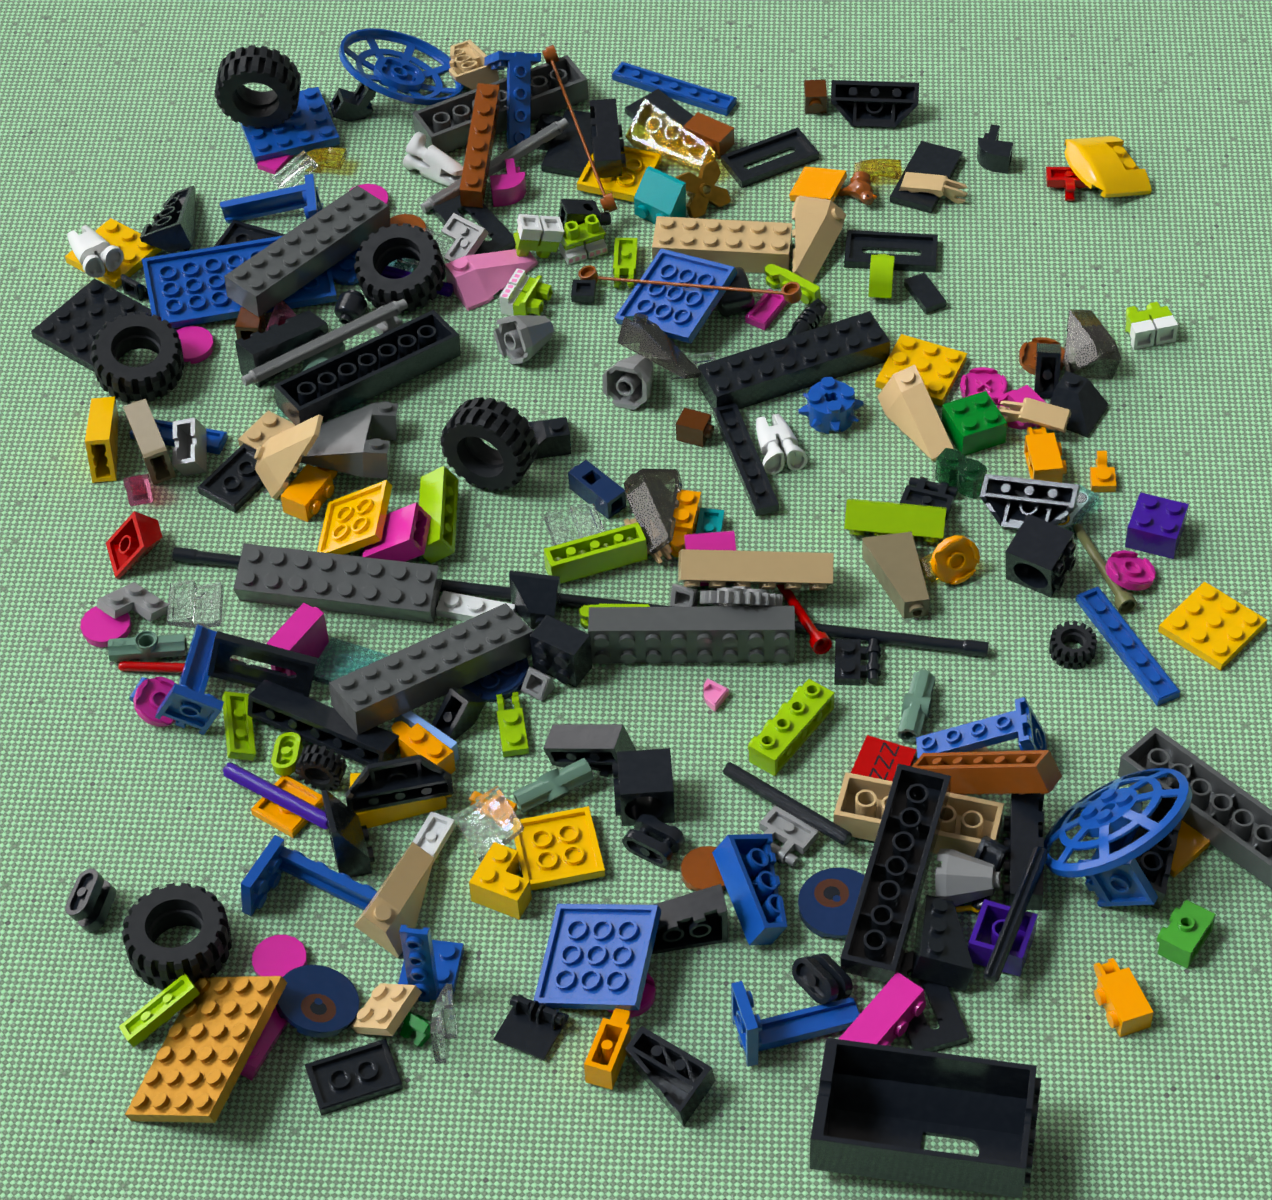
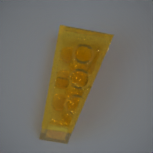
M645 98L625 136L633 147L662 154V158L700 172L701 165L710 161H716L718 157L711 146L686 130L681 124L667 116Z

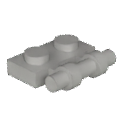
M774 806L759 823V829L764 832L763 834H772L773 840L775 838L784 843L782 847L774 843L771 844V851L775 853L776 860L782 864L787 863L792 867L797 864L799 858L791 853L796 850L804 855L819 837L818 830L777 806Z

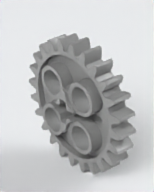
M746 586L717 588V591H700V603L716 606H782L783 595L770 594L767 593V590L752 589V587Z

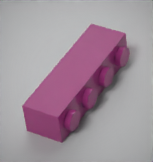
M897 972L839 1039L891 1046V1043L897 1036L901 1037L906 1032L908 1023L914 1016L918 1017L925 1009L924 989Z

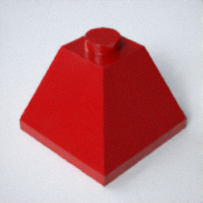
M134 511L106 542L115 578L120 579L163 538L157 519Z

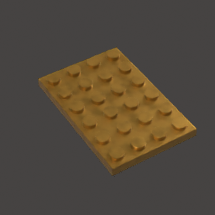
M282 976L199 977L194 985L200 994L190 1004L181 1009L173 1026L170 1028L164 1043L157 1052L150 1069L144 1076L143 1082L125 1113L130 1121L215 1123L287 985L286 980Z

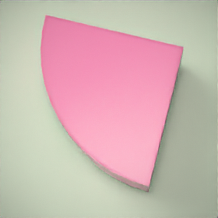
M708 678L704 683L703 690L707 706L716 712L729 695L728 688Z

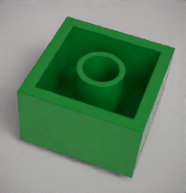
M987 391L942 405L941 422L962 457L1006 443L1007 422Z

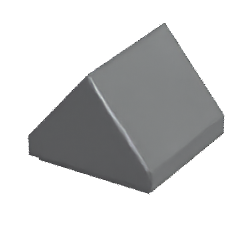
M673 583L670 606L696 607L700 598V592Z
M529 667L521 691L540 701H544L555 686L551 677Z

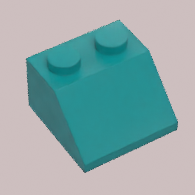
M648 166L634 196L635 215L656 224L657 216L685 218L687 216L686 183Z

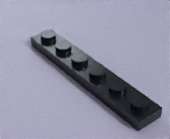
M733 403L713 408V416L755 516L779 511V503L737 404Z

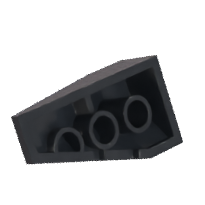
M194 185L176 191L163 204L164 210L153 216L154 222L152 225L146 224L140 235L141 242L169 253L185 252L192 247L195 239L196 189Z

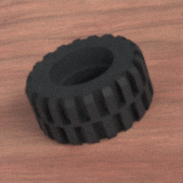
M249 45L248 48L240 47L236 49V52L232 51L227 54L220 63L215 86L216 102L227 117L230 116L231 120L236 123H242V126H254L255 129H261V127H266V129L272 128L275 124L278 126L284 123L285 120L290 119L296 111L299 101L301 76L296 65L290 62V58L285 54L281 55L280 51L276 49L270 50L267 46H261L260 48L256 47V45ZM260 83L270 87L272 90L266 92L254 91L243 84Z
M398 223L390 224L391 227L388 228L383 226L378 229L379 232L375 234L372 232L367 237V242L363 241L359 246L360 251L356 253L354 267L361 290L365 298L377 309L401 299H405L408 308L401 311L400 314L407 310L409 312L416 311V308L419 306L423 308L428 305V300L436 298L438 295L437 291H440L444 285L443 280L445 279L446 272L439 245L428 231L424 232L423 228L419 226H414L413 228L411 224L403 223V226H398ZM411 258L419 261L417 268L406 277L389 279L381 276L384 268L397 259Z
M131 312L127 313V316L124 317L121 315L115 317L113 322L108 321L103 325L104 330L100 329L95 335L96 339L91 347L97 381L100 382L101 388L106 392L109 391V395L115 397V399L120 397L121 401L129 403L130 401H140L146 398L148 402H152L158 396L162 398L167 395V390H173L177 386V381L181 380L182 370L184 369L181 340L176 329L172 328V325L167 320L161 321V317L154 314L149 316L145 312H140V314ZM134 349H149L158 354L152 362L140 367H129L118 362L122 355Z
M484 397L469 399L460 405L442 430L441 447L443 456L447 457L448 465L455 469V473L459 477H464L467 483H473L480 489L488 488L489 491H502L516 486L523 478L537 456L538 443L537 438L534 437L535 431L532 426L529 427L525 416L522 417L516 408L513 407L512 409L507 406L508 403L503 401L497 402L494 398H486V400ZM482 439L491 443L496 449L488 446Z
M175 883L166 884L167 887L159 889L157 887L151 890V894L141 896L138 899V904H133L129 909V916H126L123 922V942L134 973L138 977H142L143 982L148 985L155 983L156 988L164 990L181 975H184V973L195 984L199 977H210L212 973L216 975L222 969L221 963L227 962L230 955L229 950L232 948V939L225 908L217 900V896L209 891L206 893L203 887L196 885L193 888L189 883H181V886H175ZM176 926H192L200 930L199 934L192 941L183 946L167 948L155 944L156 939L163 932Z

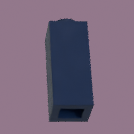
M583 461L568 472L569 489L607 519H610L626 507V490L589 461Z

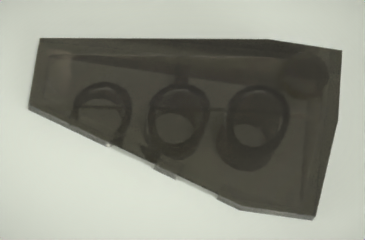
M1070 309L1066 328L1067 337L1064 345L1065 353L1063 355L1066 371L1085 378L1113 379L1121 361L1116 342L1091 310Z
M635 313L634 316L624 317L618 344L684 379L701 377V372L657 324L648 320V316Z
M642 468L637 473L631 474L623 483L627 500L646 538L649 551L653 555L673 539L676 523L673 513L674 509L679 506V501L676 499L677 493L682 490V481L677 469Z

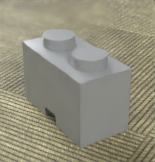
M196 418L173 421V440L175 441L173 466L183 476L207 473L206 428Z

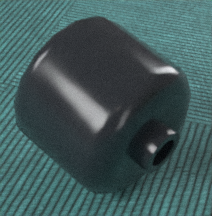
M736 267L738 273L729 287L751 289L744 269ZM726 290L716 305L718 311L722 316L729 317L752 309L755 305L753 292Z

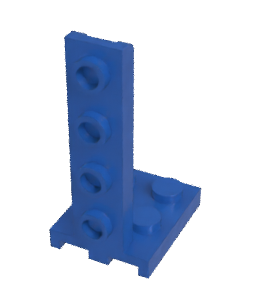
M497 51L484 57V66H491V70H504V68H507L508 149L530 137L531 66L541 62V53Z
M304 175L305 184L220 202L226 223H232L233 220L243 221L304 208L305 217L309 219L324 208L323 203L320 201L318 187L315 185L314 175Z
M199 624L196 626L179 685H173L157 709L155 718L160 719L163 715L176 720V726L185 728L187 724L200 729L199 734L204 735L219 715L224 701L217 699L211 694H204L209 679L208 670L216 631Z
M1023 697L1015 699L1016 710L916 737L917 758L919 759L923 753L968 752L1018 738L1021 751L1047 750L1046 734L1026 698Z
M1140 826L1120 839L1111 842L1110 852L1114 853L1128 846ZM1099 847L1091 859L1079 860L1077 863L1098 859ZM1135 858L1111 870L1085 876L1087 879L1085 885L1089 891H1094L1099 898L1097 902L1099 907L1154 905L1158 898Z
M274 835L241 882L242 912L251 917L257 908L261 909L267 899V893L271 888H276L283 871L362 910H365L377 893L373 887L366 884L362 885L352 880L345 873L335 872L322 862H315L297 850L292 851L284 847V839Z
M401 925L399 933L404 962L398 984L416 985L422 992L418 998L421 1002L430 1003V1000L446 1001V1005H452L464 953V944L432 940L431 931L428 927L414 929L408 928V925Z
M742 981L731 983L732 1023L736 1026L739 1034L738 1040L741 1048L744 1049L747 1067L758 1065L759 1051L847 1030L860 1015L854 998H846L760 1020L759 1014L754 1015L752 1011L754 1001L751 991L745 990Z

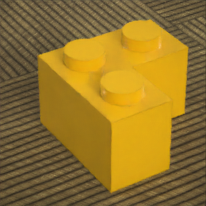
M494 842L469 881L472 902L520 920L532 900L530 880L517 876L520 871L517 850Z

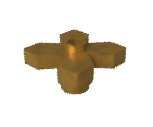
M710 161L701 165L698 177L691 172H685L676 176L677 179L686 183V193L690 198L686 209L690 218H698L704 215L708 202L716 207H722L731 202L727 189L715 186L721 174L717 161Z

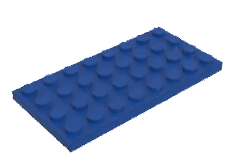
M282 236L142 258L152 315L161 317V321L167 320L172 325V328L238 318L242 306L227 297L224 276ZM331 268L266 313L337 301Z

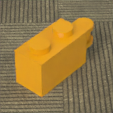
M1040 426L1039 429L1027 427L1024 455L1030 478L1062 483L1063 474L1067 473L1066 461L1061 460V443L1056 441L1054 433H1047L1046 428Z
M307 464L282 493L283 512L309 522L313 515L319 512L327 498L333 495V479L338 471L317 466L313 467Z
M681 489L676 491L668 522V544L671 545V554L674 557H679L680 550L685 549L684 535L696 534L699 511L702 508L701 492Z
M402 721L395 722L392 725V732L399 735L401 758L422 755L450 774L456 771L454 751L417 723L411 728Z
M1114 958L1108 959V962L1104 964L1095 963L1094 972L1098 981L1097 987L1094 990V996L1098 1005H1103L1110 1027L1116 1029L1119 1037L1150 1028L1153 1010L1130 968L1120 970Z
M616 1008L610 1019H602L584 1063L586 1083L613 1090L627 1055L625 1048L631 1041L629 1010Z

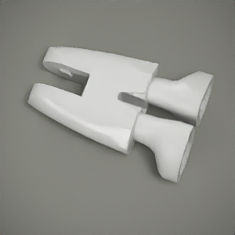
M421 132L415 133L406 147L408 154L403 159V166L408 170L417 169L420 171L421 176L448 187L459 180L463 172V166L434 145L429 146L427 149L425 147V134Z
M82 226V234L80 235L74 230L67 234L69 244L75 256L83 265V270L87 275L99 278L105 274V267L110 272H113L121 265L124 259L123 251L118 246L108 243L89 226Z
M773 414V426H768L765 416L757 418V437L761 452L765 455L762 462L765 472L769 475L778 474L783 470L785 460L788 468L793 471L805 467L808 461L807 455L798 446L797 438L780 414Z

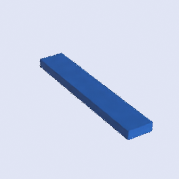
M621 62L612 73V80L649 92L659 89L671 99L728 116L737 104L736 97L625 62Z
M1099 587L1076 595V602L1156 706L1180 697L1179 689Z

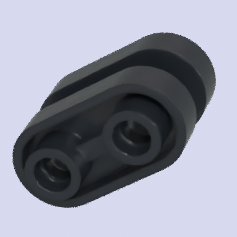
M642 814L634 823V829H630L623 837L622 843L632 854L658 867L665 868L673 859V853L678 852L683 846L685 839L679 828L669 826L659 821L653 815Z
M87 869L76 879L65 905V911L72 919L78 921V924L85 931L94 932L103 927L116 897V889L108 881L104 880L98 871Z
M821 953L796 959L792 965L794 980L819 1004L846 999L852 994L853 984L851 978L828 954Z

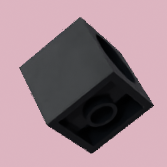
M1028 514L1005 551L1006 579L1051 598L1056 590L1061 589L1067 570L1071 571L1075 565L1076 557H1074L1076 544L1074 543V532Z
M670 748L617 752L618 762L612 763L616 816H621L622 826H634V823L642 814L653 815L663 823H675Z

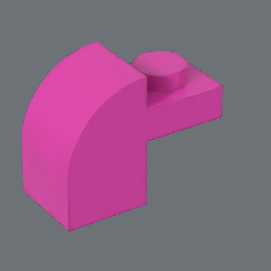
M514 158L505 159L506 174L490 176L493 207L513 205L522 200L526 194L525 172H520V167H515Z

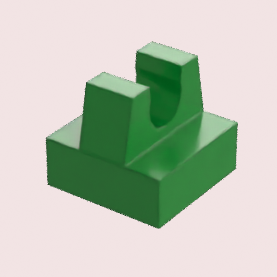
M409 1011L403 1020L404 1024L400 1035L409 1039L412 1032L415 1031L416 1038L413 1043L422 1047L430 1036H435L439 1026L418 1013Z

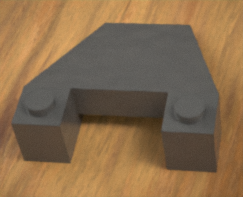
M387 401L372 403L321 424L317 440L307 456L302 457L300 463L360 477L388 478L391 467L390 441L385 440H397L399 404Z

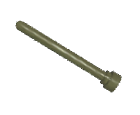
M1075 524L1073 526L1074 533L1115 595V607L1121 614L1130 613L1136 608L1137 601L1131 593L1123 591L1121 586L1109 578L1106 574L1104 559L1082 525Z

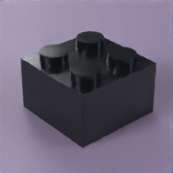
M546 615L530 635L534 669L575 688L591 670L590 634Z

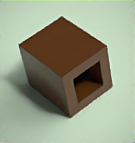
M826 79L804 80L805 114L827 113Z
M241 307L235 324L237 340L240 338L247 340L250 338V334L257 331L263 333L266 328L265 315L257 317L244 307Z
M684 407L676 422V440L704 447L707 439L712 438L714 425H711V414Z

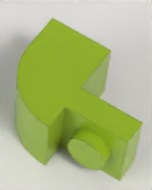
M887 254L871 255L868 297L892 298L894 256Z

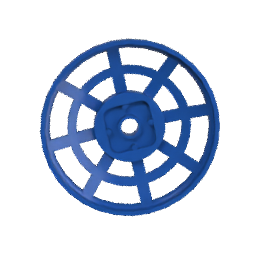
M368 28L353 31L347 34L341 41L339 58L343 66L355 79L380 94L411 104L434 105L462 93L464 85L455 81L456 88H443L442 80L439 74L449 72L451 58L437 47L419 38L392 30ZM366 40L371 49L357 55L348 47L353 43ZM375 40L406 45L404 53L390 49H379ZM414 50L425 53L442 66L432 69L423 61L412 56ZM345 53L356 61L357 70L348 61ZM371 56H375L377 58V61L375 65H373L365 59ZM362 65L372 70L374 75L365 74ZM432 77L435 86L424 84L425 78ZM422 89L431 91L432 93L423 96L420 93H418V91ZM440 93L451 94L445 97L435 98Z
M1147 769L1122 776L1092 791L1070 807L1055 822L1046 835L1044 848L1048 850V857L1045 862L1047 868L1052 873L1062 877H1085L1111 870L1140 856L1165 838L1186 814L1192 800V788L1187 778L1181 772L1173 769ZM1161 777L1175 778L1179 782V789L1163 790L1161 783L1157 779ZM1136 782L1128 788H1120L1124 785ZM1146 784H1150L1153 787L1151 792L1142 794L1136 792ZM1177 797L1171 810L1159 823L1149 819L1162 798ZM1151 800L1148 806L1140 814L1139 812L1141 811L1143 805L1142 801ZM1082 810L1081 815L1078 818L1071 821V819ZM1080 825L1081 829L1072 840L1069 839L1067 831ZM1138 826L1149 831L1128 846L1114 853L1110 852L1111 842L1127 835ZM1085 835L1093 838L1099 837V839L1091 841H1081ZM1057 838L1066 847L1058 861L1049 855L1052 843ZM1099 847L1098 859L1081 863H1066L1074 850H1089Z

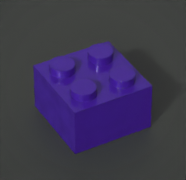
M1140 492L1127 528L1125 547L1174 559L1186 524L1189 504Z
M984 899L968 943L972 963L987 967L1010 906ZM1025 912L1002 972L1021 977L1036 933L1038 914Z

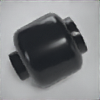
M348 290L340 294L334 308V313L339 318V322L345 325L364 316L367 309V301L362 293L356 290Z

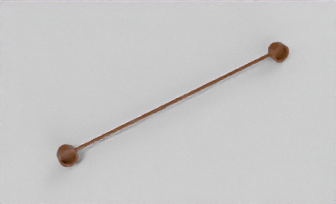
M554 45L545 47L546 50L542 51L546 63L551 62L604 197L600 199L604 212L618 210L612 193L605 194L557 71L555 62H558L559 58Z
M592 265L581 268L578 273L580 280H596V283L598 280L778 294L783 295L784 299L791 304L799 302L802 296L800 285L797 282L785 284L781 291L603 277L598 276L596 268Z

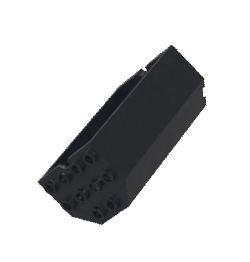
M826 1038L810 1138V1169L1022 1198L1023 1187H1030L1041 1087V1078L1036 1077L1037 1066ZM922 1135L970 1141L978 1148L979 1155L976 1157L921 1149Z

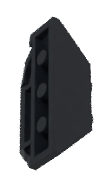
M832 80L831 103L851 127L896 128L918 106L919 83Z
M985 474L980 498L1001 528L1019 530L1028 514L1058 525L1075 510L1080 485Z
M415 755L368 764L346 792L345 797L347 807L355 813L452 795L454 791L452 777L449 772L424 756Z

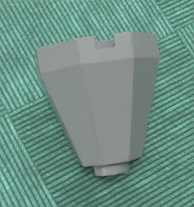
M514 315L497 320L496 325L499 324V328L495 329L494 336L500 354L503 357H510L511 359L507 360L510 364H518L530 360L552 338L554 326L546 316Z
M640 354L618 361L602 375L603 393L607 397L610 395L613 398L612 403L616 407L635 410L651 396L653 362L646 355Z
M953 849L939 850L937 861H942V866L936 867L935 871L936 897L953 901L954 905L958 906L994 895L995 888H1000L1001 875L1000 872H996L995 865Z

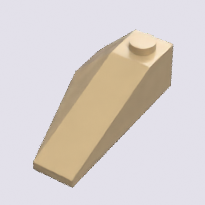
M471 40L450 47L451 61L449 62V73L455 81L474 90L477 89L478 83L490 84L499 80L497 70H491V66H484V57L487 55Z
M798 196L792 210V220L795 221V229L792 230V237L795 238V249L792 250L793 273L812 283L839 236L846 217V213L831 200Z
M916 365L893 374L877 396L886 417L898 426L900 431L907 435L933 462L955 452Z
M317 415L269 438L263 446L257 448L254 459L257 460L255 470L273 499L277 500L289 484L287 478L291 472H297L302 457L307 456L317 440L323 416Z
M414 842L410 844L354 924L356 928L396 958L403 952L399 933L401 925H408V928H416L434 857Z

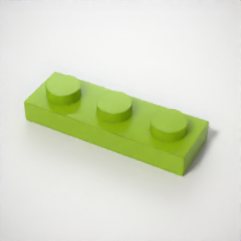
M224 691L222 701H224L223 714L227 756L230 759L253 761L256 751L252 717L247 715L249 694Z
M184 973V975H181L122 1023L119 1028L127 1041L135 1047L141 1041L147 1039L162 1024L168 1022L184 1006L190 1004L200 992Z

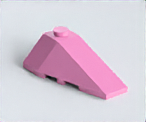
M516 249L467 255L445 264L447 283L453 285L454 294L464 307L470 311L489 303L494 299V295L498 291H503L517 268L525 270V273H527L538 264V261L530 251L526 257L517 256Z

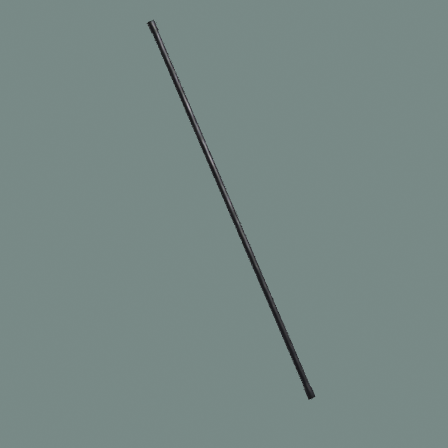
M174 547L172 554L174 562L202 563L236 568L239 566L241 557L239 555L205 552L182 547ZM442 580L440 592L448 591L458 594L511 600L510 587ZM561 593L562 606L581 608L584 605L649 604ZM649 604L650 607H675L658 604ZM795 621V633L809 635L801 622ZM814 623L818 631L825 632L830 638L861 639L864 642H869V639L876 638L881 644L958 652L987 657L989 642L957 640Z

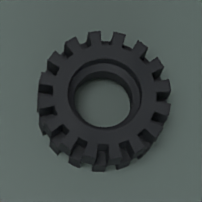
M1066 621L1064 622V627L1060 623L1057 625V629L1054 628L1050 637L1049 654H1051V659L1053 661L1056 660V664L1059 666L1064 663V668L1068 669L1069 665H1072L1073 669H1077L1078 665L1084 668L1086 663L1089 665L1095 657L1096 634L1092 633L1093 629L1091 627L1086 629V624L1084 623L1078 626V621H1073V625ZM1076 642L1082 645V647L1073 649L1065 646L1064 643Z
M309 745L303 749L296 764L295 773L299 774L298 778L300 780L305 779L304 783L306 785L312 784L311 788L316 789V787H319L321 791L325 790V788L328 791H332V789H337L347 768L346 761L341 759L339 753L335 755V750L333 749L328 751L326 746L319 748L318 745H313V747Z

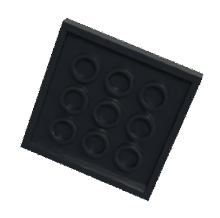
M93 279L36 326L31 333L34 339L95 372L91 347L96 339L95 335L100 329L104 330L103 325L108 321L113 322L114 318L119 315L124 317L127 316V313L134 312V314L145 312L149 316H152L150 308Z

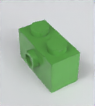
M1185 900L1181 908L1176 907L1169 919L1171 923L1168 928L1163 927L1158 934L1156 940L1159 942L1158 955L1188 969L1212 932L1216 914Z

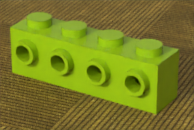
M445 466L421 476L419 505L431 516L425 553L421 556L431 564L455 553L459 479Z
M848 498L844 529L850 530L849 534L864 535V531L874 532V536L912 532L913 539L914 536L924 537L923 541L938 542L939 538H944L947 508Z
M638 522L543 549L545 569L548 575L559 576L560 584L647 559L646 538Z
M808 679L802 686H798L793 693V697L787 703L784 702L781 705L778 714L765 723L763 731L750 740L748 744L749 762L776 776L834 709L835 692L811 679Z

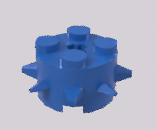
M824 377L821 379V382L812 386L808 393H803V396L807 399V404L798 409V413L807 416L810 426L818 432L829 434V431L839 432V429H841V432H844L851 427L853 421H859L854 415V411L863 406L864 403L861 400L855 399L854 388L832 377Z

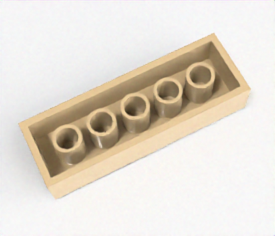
M657 216L652 243V261L662 248L735 268L741 267L745 272L765 273L764 267L769 264L789 270L792 250V223Z
M681 549L678 561V583H684V587L699 588L700 583H709V588H722L726 584L751 587V584L759 585V589L766 590L774 589L776 585H784V589L799 590L801 586H809V590L824 591V589H827V586L833 584L834 553Z
M845 772L834 811L833 823L849 831L854 838L875 842L893 781ZM950 793L933 853L938 854L940 849H953L974 857L982 837L988 836L998 842L1003 820L1004 803Z

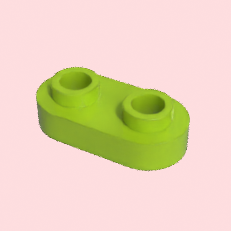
M286 732L275 740L271 763L277 775L288 776L295 772L296 764L303 749L299 734Z

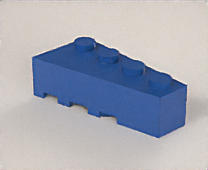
M772 834L727 835L712 852L749 946L771 945L787 928L783 898L778 893L780 880L779 876L775 875L774 869L776 856L771 851V844L773 843Z

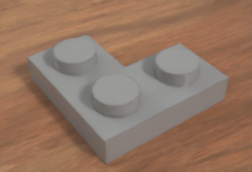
M453 213L441 230L445 236L455 240L444 258L447 262H451L463 256L474 255L489 234L488 231Z
M135 582L111 592L97 601V608L114 619L133 610L151 622L169 612V604Z

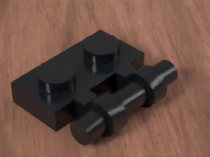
M910 477L909 485H906L900 503L946 507L947 520L954 503V497L958 494V488L950 486V483L943 481L941 484L928 481L926 477H920V479Z
M835 639L834 685L860 686V678H868L870 684L878 683V677L881 675V665L879 664L881 647L879 646L878 639H869V646L861 647V639ZM861 660H868V664L861 665Z

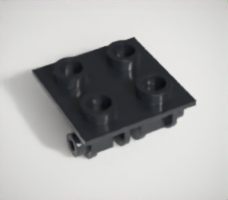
M521 994L518 996L513 995L510 1000V1005L513 1007L495 1035L494 1041L544 1061L567 1022L569 1015L562 1013L559 1009L555 1010L546 1007L544 1003L539 1005L538 1001L527 999Z

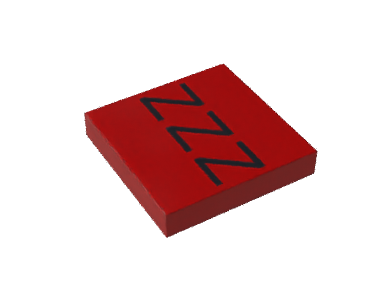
M867 735L851 773L893 781L898 764L912 767L917 755V749Z

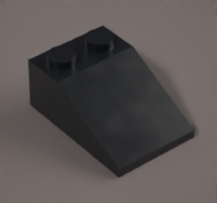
M322 790L329 836L338 873H345L351 878L371 874L370 863L375 862L372 846L366 847L365 841H370L367 826H361L359 816L329 791Z

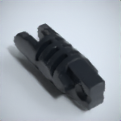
M819 298L813 301L797 317L786 337L815 329L822 320L827 306Z

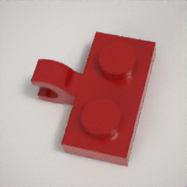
M1046 167L1047 187H1065V201H1074L1075 188H1089L1076 176L1071 167Z

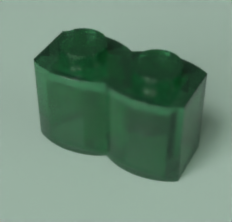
M945 448L936 458L935 479L940 484L943 481L950 483V486L957 487L958 492L968 498L976 499L980 495L984 477L987 474L986 466L977 460L966 458L955 449Z

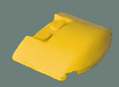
M1115 136L1065 140L1064 146H1066L1064 153L1072 171L1090 189L1098 187L1103 190L1100 196L1111 198L1151 194V185L1145 168L1139 169L1124 149V141Z

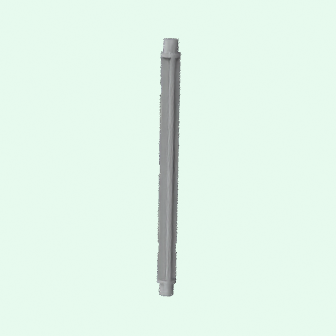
M565 118L559 122L555 121L537 134L530 136L495 157L490 162L488 177L506 167L505 159L514 158L515 162L540 147L541 144L563 133V130L569 127L568 121ZM461 178L450 184L449 187L427 198V201L420 204L422 211L427 213L433 210L434 206L460 195Z
M405 299L397 302L393 301L250 370L248 374L241 377V380L245 386L252 383L256 384L400 314L401 311L408 308V304Z

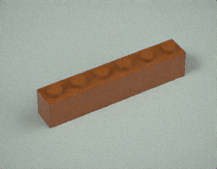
M477 84L459 189L461 206L483 208L501 102L500 85Z
M1050 750L923 753L912 766L951 776L950 793L960 795L1047 794L1054 789L1055 785L1062 778Z

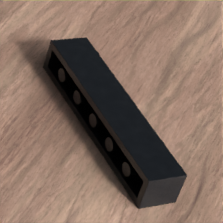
M264 680L248 696V716L285 732L297 733L306 741L321 747L326 746V749H333L335 753H339L365 766L394 760L398 756L399 735L378 726L357 735L334 708L273 682Z

